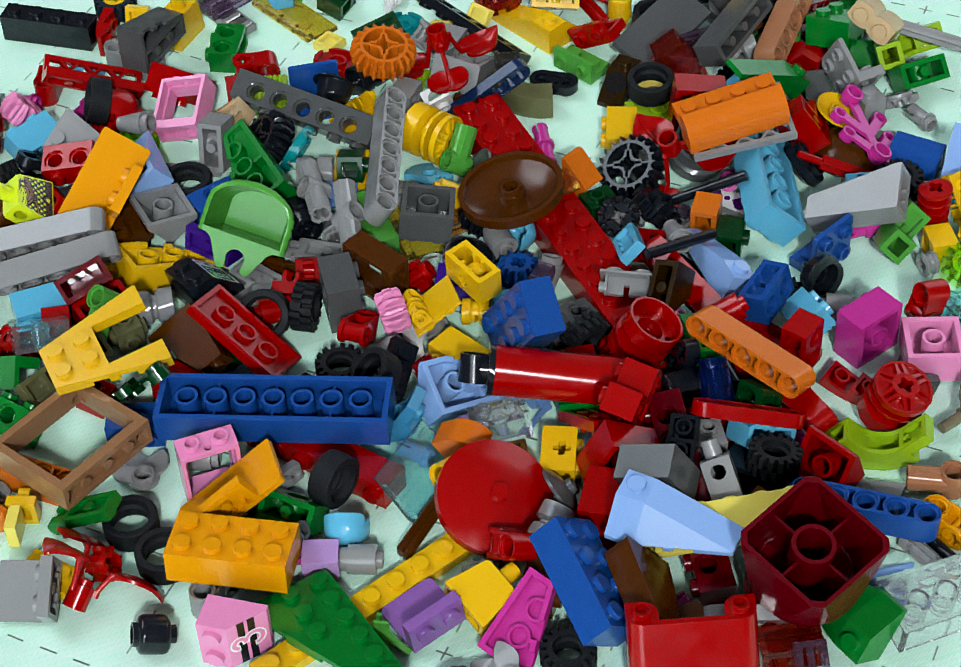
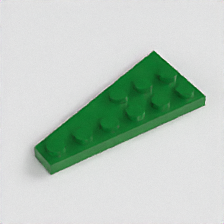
M326 568L290 585L288 594L275 592L255 602L268 605L273 633L277 632L286 638L287 643L319 662L325 661L332 665V667H403Z

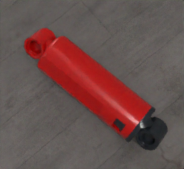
M490 343L488 354L460 352L458 381L468 384H486L485 395L600 405L598 397L603 386L608 387L610 381L616 382L617 379L614 378L615 370L620 361L624 363L626 357ZM662 377L655 392L661 391Z

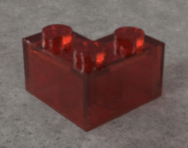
M674 28L650 44L653 53L651 56L652 61L665 64L671 68L673 73L708 75L706 68L701 66L692 46Z

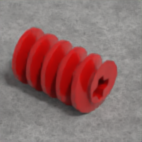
M936 178L919 185L916 205L931 218L926 225L948 222L953 186L949 180Z

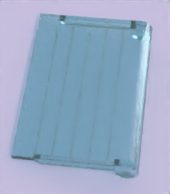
M421 419L374 477L410 522H414L434 495L435 486L429 478V468L433 464L445 459L431 444L436 432L428 426L424 419Z

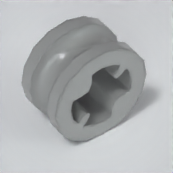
M929 250L925 254H917V268L923 277L929 276L930 273H939V259L933 250Z

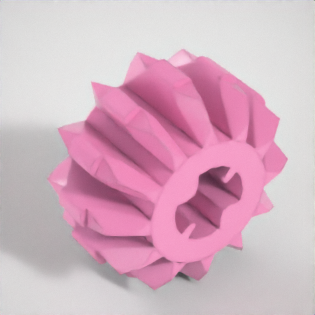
M12 91L3 99L0 106L2 117L17 127L23 124L30 115L42 112L34 101H31L21 93Z
M397 287L386 288L374 295V302L385 333L389 336L397 335L404 332V330L410 329L411 319L400 289Z

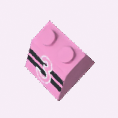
M211 594L207 595L195 623L203 662L216 667H236L274 647L275 642L268 605Z

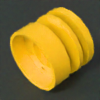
M424 102L415 103L405 114L402 151L422 157L423 160L439 166L441 154L449 147L455 124H463L462 119L448 112L440 111L438 108Z

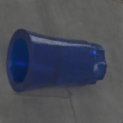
M726 356L698 360L700 397L737 402L730 368H727Z

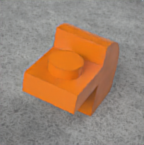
M457 418L442 422L431 444L444 458H447L466 444L491 439L493 432L474 420Z

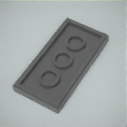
M657 0L613 41L612 47L622 55L641 60V63H663L711 16L712 12L697 0Z

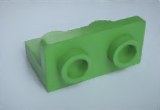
M573 44L567 49L559 45L553 48L554 66L566 73L574 74L578 79L590 85L604 76L610 66V63Z

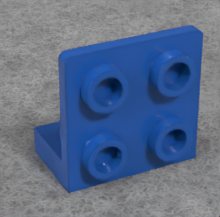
M333 59L288 67L290 86L317 95V84L313 81L314 75L330 73L339 76L337 60ZM305 108L301 110L299 116H307L311 109Z
M847 213L814 237L811 242L790 256L789 265L801 272L803 268L802 263L816 256L824 257L831 255L838 262L845 260L851 251L850 241L853 232V215Z

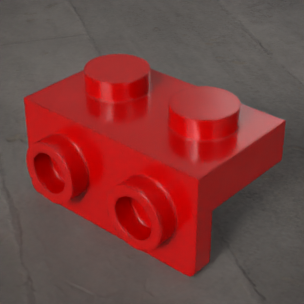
M623 18L606 22L599 20L571 27L567 30V33L577 47L586 49L615 41L627 25Z

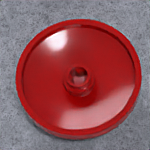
M479 440L459 448L442 466L434 487L435 509L444 530L462 548L484 557L490 551L491 533L488 532L489 526L516 528V530L527 532L533 521H540L536 513L544 499L554 500L553 493L543 477V467L526 450L502 440Z

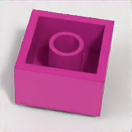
M877 286L873 290L863 293L849 305L841 307L837 313L833 351L855 369H859L895 346L898 341L903 304Z

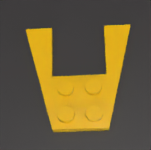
M135 285L123 291L38 351L59 395L95 386L94 382L110 378L111 382L122 379L121 375L130 372L146 373L145 370L158 360L161 364L166 363L168 367L175 364L163 339L157 340L115 361L108 362L95 333L146 310Z

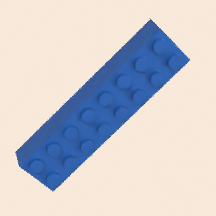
M171 373L160 382L152 419L158 440H177L231 424L238 442H262L268 439L274 443L390 445L396 394L393 377Z

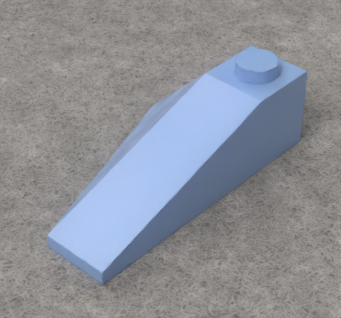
M687 228L693 234L702 232L698 228ZM715 239L694 245L688 251L708 284L722 298L733 292L738 296L753 275L750 266L745 260Z
M442 356L418 364V386L427 391L422 403L426 405L423 410L425 412L423 417L428 427L456 419L459 415L470 414L511 398L485 395L486 384L459 382L460 360L454 359L452 356Z
M629 469L615 494L604 538L619 543L628 536L643 547H662L663 551L673 552V548L693 550L697 554L733 556L741 541V530L744 527L664 482Z

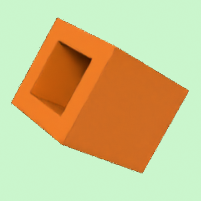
M696 191L690 211V228H698L702 231L712 228L717 229L719 217L722 215V194Z

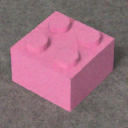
M959 316L901 317L898 338L901 361L915 365L925 374L938 375L940 381H961V326Z

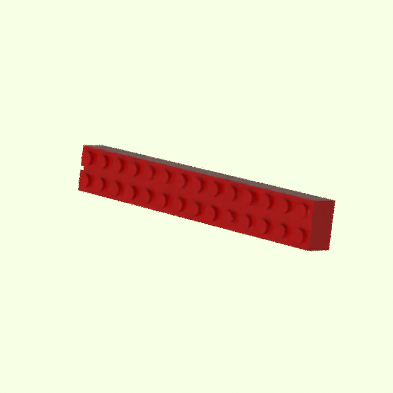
M499 93L480 98L478 103L471 101L452 107L453 115L460 117L464 125L478 129L471 152L473 158L482 148L489 149L491 157L514 151H531L544 154ZM564 182L565 190L559 204L548 215L534 222L536 228V239L534 242L542 253L556 254L563 257L562 263L565 265L560 278L576 300L584 297L614 328L636 298H629L630 288L625 287L623 297L604 296V293L598 292L599 281H601L600 269L619 267L623 271L634 270L630 265L626 266L620 261L614 247L615 245L573 190L567 188L568 184Z

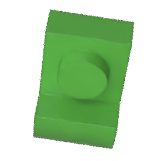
M909 199L906 222L880 225L875 235V243L881 251L899 265L917 246L912 238L931 218Z

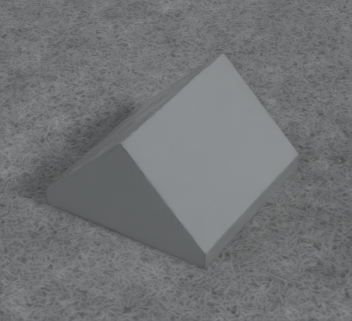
M177 183L131 194L128 197L147 230L172 244L186 231V225L197 219V212Z

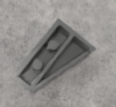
M158 6L116 27L119 53L123 67L148 74L152 61L158 63L186 33L183 13Z

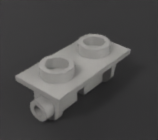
M619 267L600 269L601 281H599L598 292L604 293V296L623 297L625 287L630 288L629 298L647 296L652 273L645 269H637L635 271H623Z

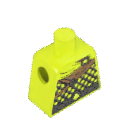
M22 174L15 175L6 184L0 182V200H3V215L6 219L18 224L54 215L53 182Z

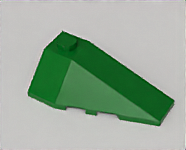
M728 59L725 62L742 80L771 72L775 82L780 81L784 93L791 100L801 95L811 84L805 76L806 70L798 63L792 65L785 60Z
M242 118L223 134L226 157L230 161L232 170L230 172L231 180H249L264 184L275 190L285 200L297 195L296 186Z
M868 585L857 602L844 615L833 622L821 626L832 642L857 665L879 660L908 610L885 589Z

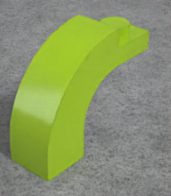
M940 21L923 25L943 31ZM898 34L885 46L879 45L876 42L873 44L878 65L881 64L884 70L906 64L905 59L910 56L941 47Z
M924 413L900 429L890 432H875L863 428L847 417L827 431L826 434L860 457L863 469L887 471L907 467V464L912 465L920 461L919 450L927 447L934 441L933 418Z

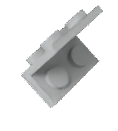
M843 38L837 39L821 58L823 70L829 75L834 91L840 94L848 84H853L859 88L872 83L875 85L886 73L881 64L874 67L867 65L858 69Z
M41 555L40 560H1L0 622L57 623L62 561L53 555Z

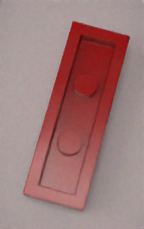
M584 408L583 411H578L577 413L567 410H561L560 414L558 412V421L580 428V432L594 434L604 419L621 422L620 418L590 408Z

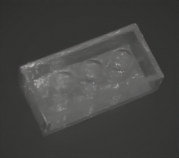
M961 553L875 582L874 586L885 589L908 610L891 638L899 653L961 632Z

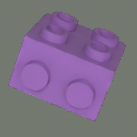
M431 578L423 580L385 605L381 610L385 620L389 622L391 627L414 653H417L466 620L460 596L454 590L446 595Z

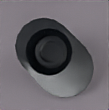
M318 73L313 77V81L317 84V96L342 105L348 103L351 95H361L366 91L365 88L335 74Z
M831 255L813 257L807 262L802 263L803 268L800 273V282L808 293L814 290L819 297L826 298V292L835 293L839 288L844 276L843 267Z

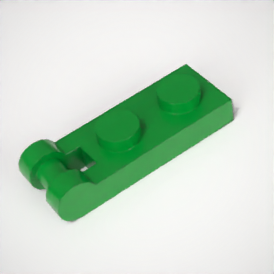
M116 490L86 496L69 511L58 506L56 510L57 516L52 517L47 527L52 533L62 535L57 532V526L71 529L108 522L116 515L117 508L123 497Z

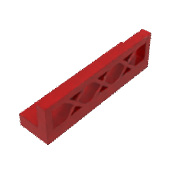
M44 55L41 84L86 91L89 78L99 77L111 79L112 87L128 90L134 94L137 101H139L144 93L145 83L141 82L142 72L56 55ZM49 62L58 63L62 68L49 66ZM76 67L83 68L86 72L76 71L73 69H75ZM103 71L107 72L110 76L98 75V73ZM124 76L135 77V81L121 78Z

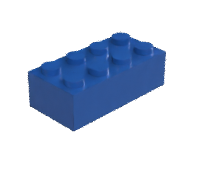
M550 275L517 282L482 315V328L488 334L490 343L544 349L566 331Z
M555 516L530 535L529 538L582 645L618 647L625 642L624 603L605 559L604 553L608 550L603 546L599 538V530L589 519Z

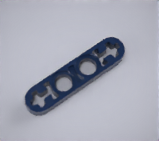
M521 58L511 60L450 104L451 108L447 112L453 115L452 107L474 101L478 97L483 98L495 93H499L503 97L529 77L530 68ZM502 82L498 88L492 89L497 83Z

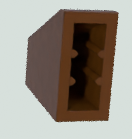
M187 303L147 337L151 343L163 339L168 351L172 349L178 359L205 374H221L227 369V365L234 360L232 354L225 346L186 313L192 305L191 303Z

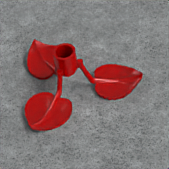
M438 22L429 25L426 28L428 36L426 38V53H417L415 65L411 68L409 74H404L403 76L412 79L421 77L424 69L430 67L432 48L436 53H440L445 71L436 72L428 79L429 89L438 94L455 92L462 89L469 81L468 71L462 66L449 69L445 51L449 49L451 42L460 54L466 52L470 57L485 55L491 52L497 45V25L470 34L459 40L458 43L452 37L451 32H447L445 24Z
M637 113L633 124V135L637 138L641 134L646 139L649 137L655 144H658L663 155L665 186L660 184L659 189L672 197V195L680 193V191L676 188H669V158L677 157L681 149L686 150L689 154L691 153L685 141H679L674 126L669 120ZM734 140V141H731V142H728V143H725V144H726V145H733V144H735L738 140ZM736 153L697 163L700 168L706 171H718L725 168L732 161ZM681 203L674 206L679 209Z
M57 526L56 530L62 534L63 539L71 538L82 542L85 548L84 552L62 541L49 537L44 538L42 542L44 555L62 554L76 559L72 582L62 602L65 606L85 613L91 598L98 599L100 592L111 581H122L142 587L152 592L163 604L164 598L154 585L145 579L122 572L110 573L94 589L95 582L83 577L86 563L92 562V558L89 556L91 546L105 547L98 539L70 528Z

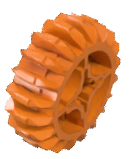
M373 23L371 28L365 26L363 31H358L356 37H353L350 55L352 66H356L357 72H363L364 78L371 76L373 81L378 78L382 82L385 79H390L393 82L396 77L402 79L404 74H409L411 68L415 65L417 50L414 39H411L410 33H404L403 28L395 29L394 24L388 27L384 23L381 26Z

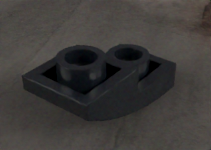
M671 413L668 437H666L665 444H676L695 463L702 421L701 417Z

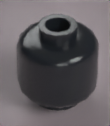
M141 614L137 617L136 622H131L130 644L131 647H136L140 655L166 654L171 644L177 642L176 624L171 625V621L166 614Z

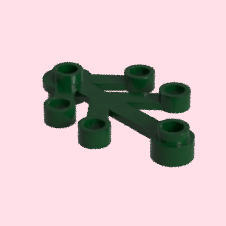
M171 349L169 353L174 361L178 357ZM158 360L145 370L147 373L139 380L132 377L109 397L118 402L123 399L129 402L146 389L143 383L149 381L152 386H155L172 372L166 363L161 364Z

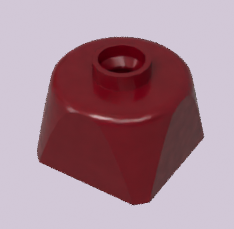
M805 476L741 530V545L746 571L755 597L777 618L800 626L824 625L844 615L857 602L890 551L889 538L820 477Z

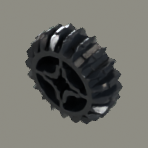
M274 109L272 111L267 110L265 113L259 114L257 119L254 118L249 127L279 164L281 161H284L283 158L293 143L295 126L290 118Z
M630 134L626 140L620 136L618 144L611 142L612 148L610 150L604 149L606 157L599 158L602 165L597 167V170L603 177L599 181L602 184L601 186L607 184L616 196H625L631 200L634 198L631 194L641 183H649L651 187L660 188L658 180L665 179V175L662 173L664 171V160L658 144H655L651 138L648 137L646 139L641 134L636 138L635 135ZM639 153L648 155V160L640 159ZM616 177L624 179L625 184L617 183Z

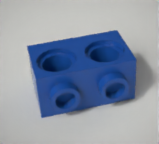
M765 259L761 262L738 294V296L743 295L750 307L746 311L748 317L744 320L765 325L771 323L795 289L788 264Z

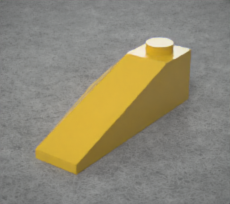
M502 0L488 7L495 11L492 20L549 55L553 53L555 46L563 47L572 41L567 30L576 25L550 11Z
M148 242L118 243L122 259L116 262L120 281L126 289L135 285L137 291H149L151 295L154 294L157 288L170 286L164 270L171 267L178 260L188 257L214 264V261L188 249L173 247L172 244L164 243L163 248L148 247Z

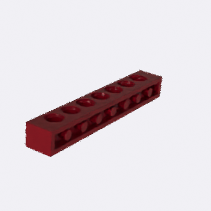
M680 388L655 392L643 420L644 424H650V427L655 429L660 444H665L666 437H668L671 413L687 414ZM697 450L694 464L701 472L695 500L712 501L700 467L701 460ZM697 553L681 555L685 572L690 571L692 579L688 580L692 598L698 597L703 606L724 604L729 597L737 595V584L729 556ZM711 570V571H714V572H712V573H704L703 571Z

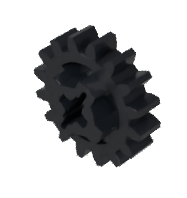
M641 183L631 194L634 197L632 200L638 204L642 219L653 224L657 229L661 230L664 223L670 219L676 220L680 225L683 223L680 219L682 215L677 212L678 208L674 206L673 198L669 194L660 191L658 187H651L649 183Z

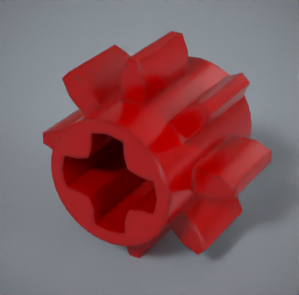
M420 259L409 263L411 289L416 291L419 289L423 293L435 285L432 279L436 277L437 273L429 261L424 260L421 262Z
M114 546L92 547L93 554L89 555L92 558V562L86 563L85 573L93 576L94 582H103L110 573L122 572V555L114 552Z

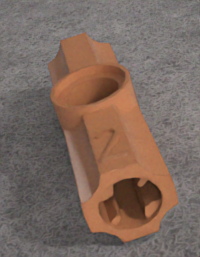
M949 460L944 462L942 466L907 464L906 490L938 492L949 500L961 498V462Z

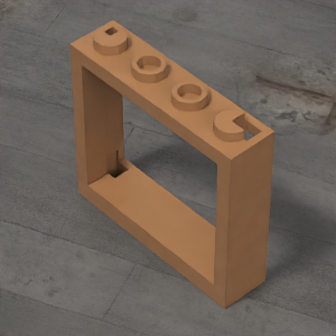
M94 387L59 395L56 391L0 435V468L69 511L153 441L149 420ZM80 402L124 428L62 480L18 453Z

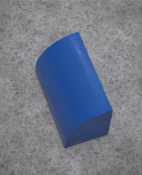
M897 131L889 147L892 151L890 158L895 159V162H898L899 158L903 159L905 163L910 160L912 161V166L918 164L919 169L922 168L924 180L931 181L936 179L944 165L947 145Z

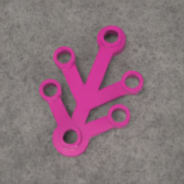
M848 84L841 92L840 100L843 105L851 108L856 120L838 106L829 115L833 122L837 124L844 122L849 125L844 126L839 132L840 139L845 143L855 142L867 152L868 159L875 165L882 166L884 161L889 163L892 156V151L889 147L894 134L884 131L878 138L879 141L875 137L878 130L887 122L886 117L880 112H875L869 119V125L859 105V102L864 97L862 90L853 84Z

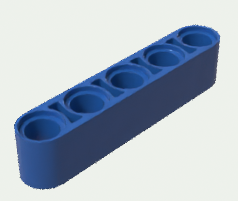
M804 477L795 479L791 485L797 484ZM823 480L885 535L922 543L933 542L938 536L942 513L940 508L934 503Z

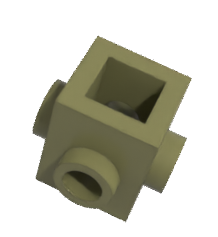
M134 315L112 325L108 335L111 346L117 345L120 353L123 355L147 345L144 333L148 332V328L144 318H138L137 315Z

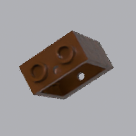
M363 230L348 238L342 244L343 252L349 251L352 262L357 261L360 277L357 280H363L367 297L374 300V295L386 288L397 287L402 295L405 290L411 289L408 259ZM370 265L380 270L381 274L370 268Z

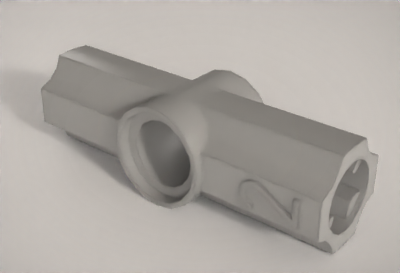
M312 158L300 160L295 167L299 178L296 191L297 196L305 199L311 221L318 224L329 221L333 215L329 203L331 185L322 180L316 160Z
M349 178L338 179L332 183L336 211L330 220L333 227L339 232L342 253V244L362 230L361 222L365 220L364 208L357 201L355 181Z

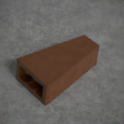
M628 536L604 553L623 603L648 602L653 604L658 610L659 620L682 618L668 562Z

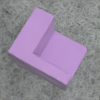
M339 539L302 541L301 568L303 579L326 568L336 582H341Z

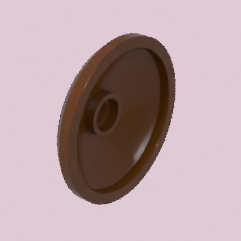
M836 125L829 126L831 144L812 154L818 157L824 154L871 172L878 170L879 165L873 164L868 159L867 152L855 142L845 143L839 137V132L843 128Z

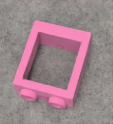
M206 74L161 79L154 111L156 128L153 133L162 143L198 139L197 123L206 114L212 112L217 89ZM198 95L193 116L173 118L177 97Z
M231 424L173 441L187 501L241 459L239 443ZM228 451L230 466L190 477L189 462Z

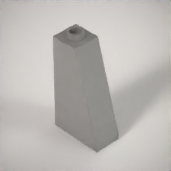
M897 162L809 195L806 207L803 209L804 220L809 224L814 233L823 232L847 213L853 215V228L906 222L911 176L903 162Z

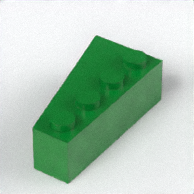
M857 0L830 2L828 6L817 8L815 12L806 15L805 44L830 48L837 39L843 38L850 51L851 46H855L857 39H862L864 32H866V29L855 25L847 14Z

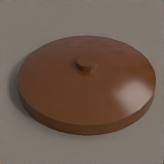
M514 151L493 156L471 169L460 184L458 198L463 214L472 223L488 229H514L532 224L548 215L561 201L565 190V183L561 168L550 157L537 152Z

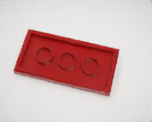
M220 284L193 303L186 311L188 315L257 375H285L302 358Z

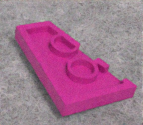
M529 567L477 646L493 657L496 642H505L518 652L520 667H534L540 648V641H542L556 595L551 581L532 567Z

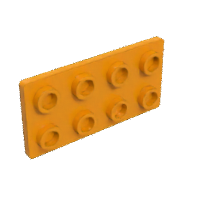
M104 127L57 214L92 206L100 207L105 210L106 231H109L138 180L143 166L151 153L150 150L110 128Z
M268 439L262 441L181 506L180 510L237 517L244 515L285 482L272 442Z

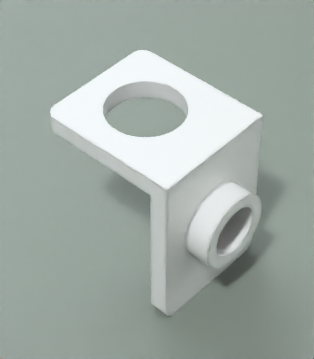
M429 88L420 93L424 103L434 106L440 111L447 112L451 108L450 104L454 102L450 92L442 94L432 101H429V96L433 92Z

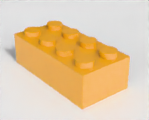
M179 510L163 552L166 579L288 594L302 550L299 523Z

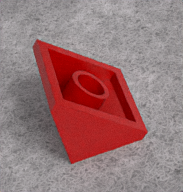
M814 425L808 427L800 446L803 448V457L797 478L816 476L825 481L855 487L865 476L860 457Z

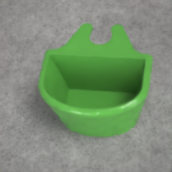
M231 180L211 189L206 199L198 228L206 231L210 236L215 266L218 268L223 267L226 254L230 250H238L244 256V263L239 272L242 276L246 277L266 257L271 255L285 256L294 227V215L286 200L275 190L254 181Z

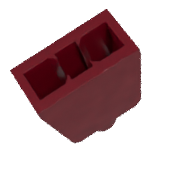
M97 255L53 283L67 306H71L85 298L94 285L106 286L113 282V277L100 256Z

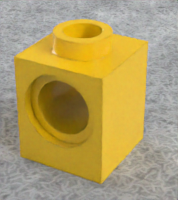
M950 223L924 226L920 244L923 253L925 254L927 251L933 250L939 259L940 266L956 264L960 243Z

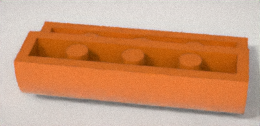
M771 72L672 103V111L681 127L682 137L691 154L790 123V111L784 90L780 83L777 84Z

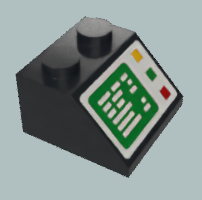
M186 257L183 260H178L171 267L164 270L174 295L185 305L187 303H195L218 284L233 296L245 289L241 282L223 268H218L213 263Z

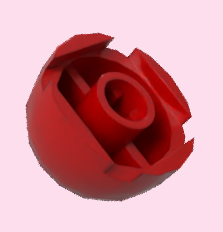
M112 87L110 115L107 124L103 125V127H108L122 136L130 134L118 131L116 120L119 116L143 111L142 108H138V101L134 94L122 88Z

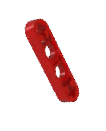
M694 397L691 409L693 415L791 429H804L806 413L800 410L704 397Z

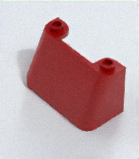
M754 593L729 597L724 603V615L659 620L658 610L653 604L648 602L624 603L627 667H760L757 604Z

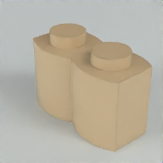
M857 0L847 12L850 20L855 25L866 29L869 37L882 46L892 41L905 26L902 19L896 13L886 10L881 0Z

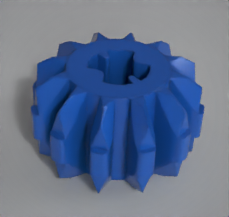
M519 249L517 253L508 251L507 256H500L497 267L501 270L502 287L505 289H511L519 281L538 278V257H532L530 252L523 254Z

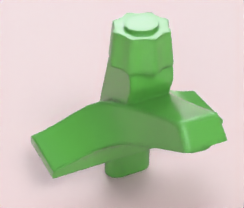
M376 612L375 620L370 623L372 628L388 648L390 646L408 656L413 650L393 636L389 629V622L382 621L383 613Z

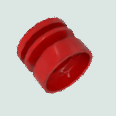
M642 296L633 301L610 331L607 343L613 356L634 358L636 361L657 368L682 337L683 325L676 312L666 303L654 297Z
M890 361L880 367L859 396L857 403L859 417L871 431L890 432L900 429L925 412L932 402L933 388L925 373L915 365L904 361Z

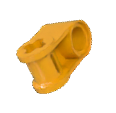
M929 495L924 501L936 504L942 513L937 537L949 548L957 551L961 550V508L942 495Z

